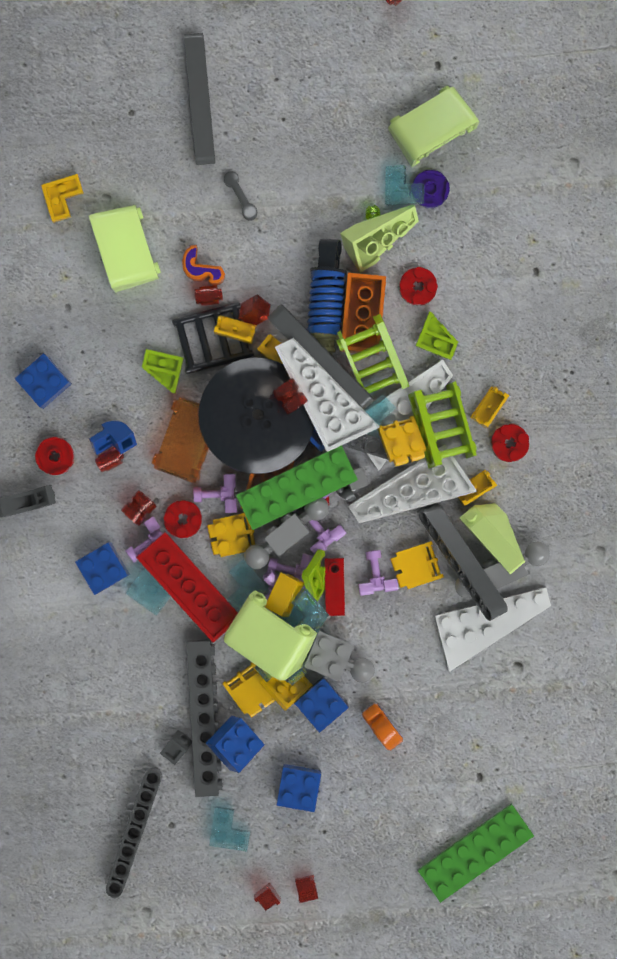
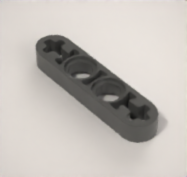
M366 434L358 437L357 439L363 441V437L367 438L364 443V449L360 448L362 444L356 443L355 446H352L351 441L346 443L351 449L388 460L381 439ZM372 440L378 443V449L374 452L369 451L367 448L368 442ZM410 461V463L403 465L412 466L415 465L417 461Z

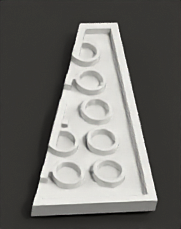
M446 445L438 448L440 451L448 449ZM453 456L443 458L442 465L428 469L426 458L424 457L415 465L402 471L348 507L358 523H363L477 491Z
M543 587L504 597L503 599L507 604L508 611L491 621L485 618L477 605L434 615L449 672L549 608L551 603L547 588Z

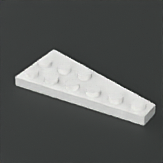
M294 338L275 347L327 452L380 427Z
M441 360L408 382L410 387L405 389L399 388L365 412L381 426L392 424L395 420L399 422L409 419L413 412L408 394L418 390H422V394L425 396L441 392L453 377V374L445 362ZM429 402V403L426 404V408H427V409H428V407L431 405L432 402ZM377 429L366 434L380 439ZM363 437V441L358 440L359 443L362 444L361 446L363 447V449L364 443L367 440V438ZM373 440L369 441L367 444L368 450L371 452L376 451L378 443ZM367 454L378 471L387 461L386 459Z

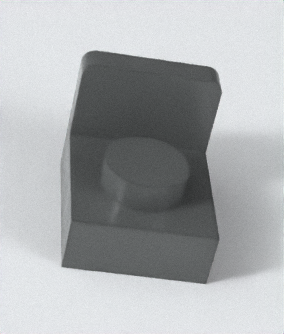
M177 730L160 754L175 765L188 750L192 740L186 734Z

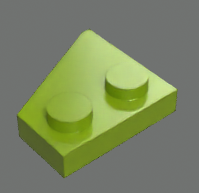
M429 311L416 347L452 360L458 341L437 320L434 314Z
M146 349L142 368L169 391L176 394L184 358Z
M319 549L307 568L302 572V580L310 602L313 603L318 602L325 590V567L321 566V560L325 556V551Z

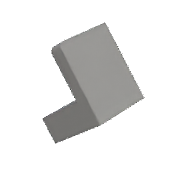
M363 467L354 470L358 481L349 484L352 492L369 485Z

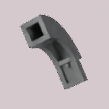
M52 485L0 497V518L55 504V492L52 489Z

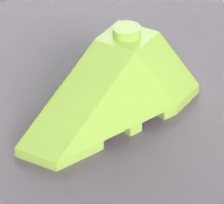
M412 204L357 223L340 233L344 249L360 273L375 265L380 260V256L386 250L389 251L393 247L392 244L399 237H403L419 222L416 207Z
M496 503L474 505L460 517V520L469 532L510 575L525 563L508 516Z

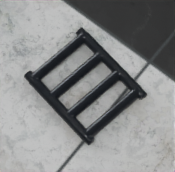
M240 302L172 320L173 325L177 328L187 365L185 368L186 374L254 356L252 350L249 349L248 343L240 341L242 352L231 355L227 337L218 335L224 357L213 360L202 321L205 318L213 317L216 326L217 318L220 314L232 312L233 319L242 321L239 309H241ZM194 321L205 362L195 365L184 324Z

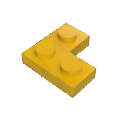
M75 174L41 185L52 222L71 218L66 199L84 194L79 175Z
M301 671L288 682L278 680L270 674L266 675L259 682L284 711L313 686Z

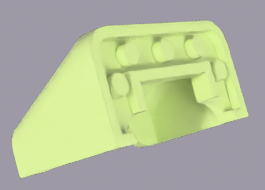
M446 86L439 91V95L404 116L400 117L398 115L390 120L391 124L388 130L411 168L419 164V160L428 157L430 153L460 135H464L466 130L470 133L477 129L479 124L478 118L454 87Z
M136 205L89 215L111 288L115 293L159 279L158 274L161 273L158 262L154 263L140 220L144 217L141 208H137Z
M255 590L250 593L226 631L224 642L278 680H286L302 667L317 632L306 624L298 625L294 628L265 608L267 599L262 593Z

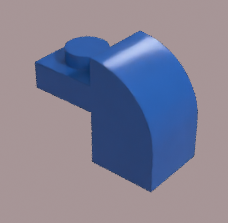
M108 421L101 424L103 430L89 438L96 455L112 446L120 454H123L137 445L133 431L120 421Z

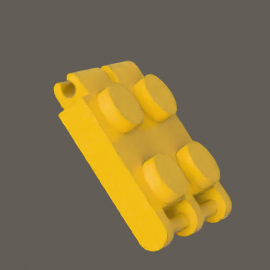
M413 415L409 416V419L399 422L395 420L392 424L385 426L379 425L380 427L377 431L389 462H394L395 467L407 464L409 462L408 457H410L411 462L425 457L426 446Z
M245 513L215 519L213 524L207 525L209 537L217 538V541L211 542L213 555L220 554L221 557L246 552L250 547L247 534L250 535L251 545H255L253 536L255 531L252 530L247 517L248 530H246Z
M432 541L396 552V557L390 558L394 571H402V573L396 575L400 588L407 586V589H411L444 578L437 564L438 558H435L431 546L433 545ZM427 546H428V549H429V552H430V555H431V558H432V559L429 558V555H428V552H427V549H426ZM431 563L434 564V567H435V570H436V573H437L436 576H435V573H434V570H433V567H432V564H431Z
M251 662L250 666L241 672L238 671L235 677L228 682L224 681L222 684L243 714L248 713L252 718L263 710L259 705L261 702L266 708L275 700L259 683L265 677L257 665ZM252 668H254V670H252L251 672H249L247 675L243 676V675H244L245 673H247L249 670H251ZM238 678H240V680H238L237 682H235L233 685L229 686L231 683H233V682L236 681Z

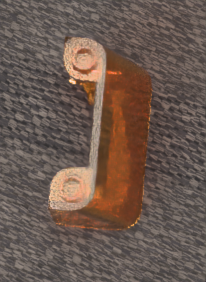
M179 397L178 400L174 399L171 420L159 453L154 454L151 464L158 471L198 484L201 477L200 470L203 469V464L209 451L199 427L198 411L200 403Z

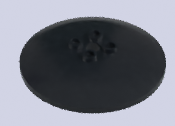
M246 358L225 366L209 381L199 404V427L207 447L222 463L244 473L265 474L288 466L305 450L314 430V425L284 365L271 359ZM255 409L261 410L263 418L260 420L254 419L252 412Z

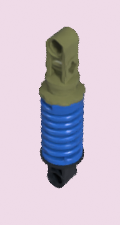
M320 239L318 267L310 268V278L313 282L310 283L312 289L309 291L311 296L309 298L310 304L308 305L310 311L308 312L307 330L333 356V353L336 352L334 343L339 339L337 332L341 329V325L336 323L342 322V319L336 316L342 315V311L337 309H341L343 304L337 301H343L344 299L342 295H338L343 294L344 289L338 287L345 285L343 278L347 271L339 269L342 252L341 240Z

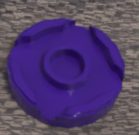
M436 170L423 171L415 177L412 184L414 200L425 208H436L442 205L447 200L450 192L448 180L441 172Z

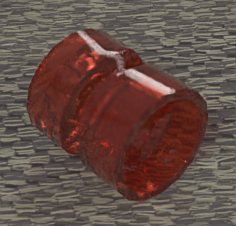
M294 378L288 380L272 392L278 401L283 402L282 408L287 415L308 402L304 393L298 391L299 386Z
M138 490L133 495L132 502H127L121 511L136 525L140 526L146 519V514H151L157 505L142 491Z

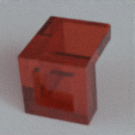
M257 294L241 304L239 318L246 323L258 325L268 319L271 304Z
M314 875L295 879L299 903L318 899Z
M270 883L254 894L255 902L258 901L265 911L273 905L281 903V897Z

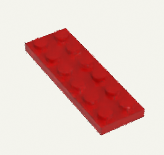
M166 532L162 533L136 556L139 562L213 643L228 630L238 612Z

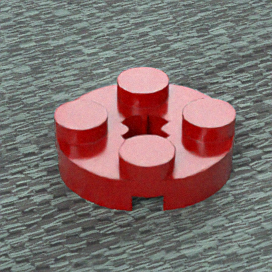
M423 267L411 268L401 277L399 284L400 295L408 304L416 306L426 305L436 295L438 288L436 277L431 271ZM415 282H421L423 284L422 288L424 289L422 291H415L413 289L415 285L413 284Z
M515 424L503 425L496 429L490 442L494 455L504 462L520 460L529 449L528 434L523 428ZM512 438L514 439L515 446H511L509 449L506 447L505 440Z
M50 437L43 440L35 454L38 467L50 475L66 473L73 466L75 458L72 446L65 439ZM53 451L60 454V458L58 457L59 460L56 462L54 459H50L51 452Z
M186 500L172 503L166 509L163 517L167 531L178 538H189L195 535L202 523V513L198 506ZM180 514H183V516L184 514H186L188 516V518L186 519L187 524L183 525L182 523L181 525L178 522L180 519L178 516Z

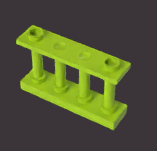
M380 314L373 317L375 324L372 325V328L346 339L343 338L341 331L337 332L339 339L336 342L340 351L345 350L357 381L368 393L393 383H400L402 389L410 387ZM375 334L376 336H381L382 340L379 341V344L350 355L347 346ZM380 351H387L388 357H386V360L357 371L354 362ZM387 367L394 368L395 373H392V376L369 386H363L361 378Z
M456 381L446 385V391L426 396L422 394V390L408 394L413 416L426 446L424 454L428 469L442 465L443 458L465 453L466 459L477 455V447L472 440L460 397L461 390L457 386ZM449 398L452 409L433 414L427 412V403ZM452 416L455 417L456 428L436 433L433 431L431 426L433 421ZM460 435L462 446L443 451L438 450L437 440Z

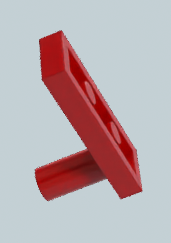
M325 558L326 616H345L344 558Z

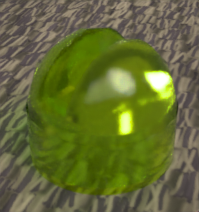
M376 205L366 208L365 216L367 220L381 215L380 209Z

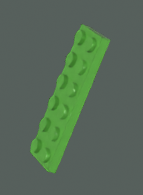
M341 445L236 496L252 530L358 481Z
M511 803L420 867L418 872L441 903L533 838L534 835Z

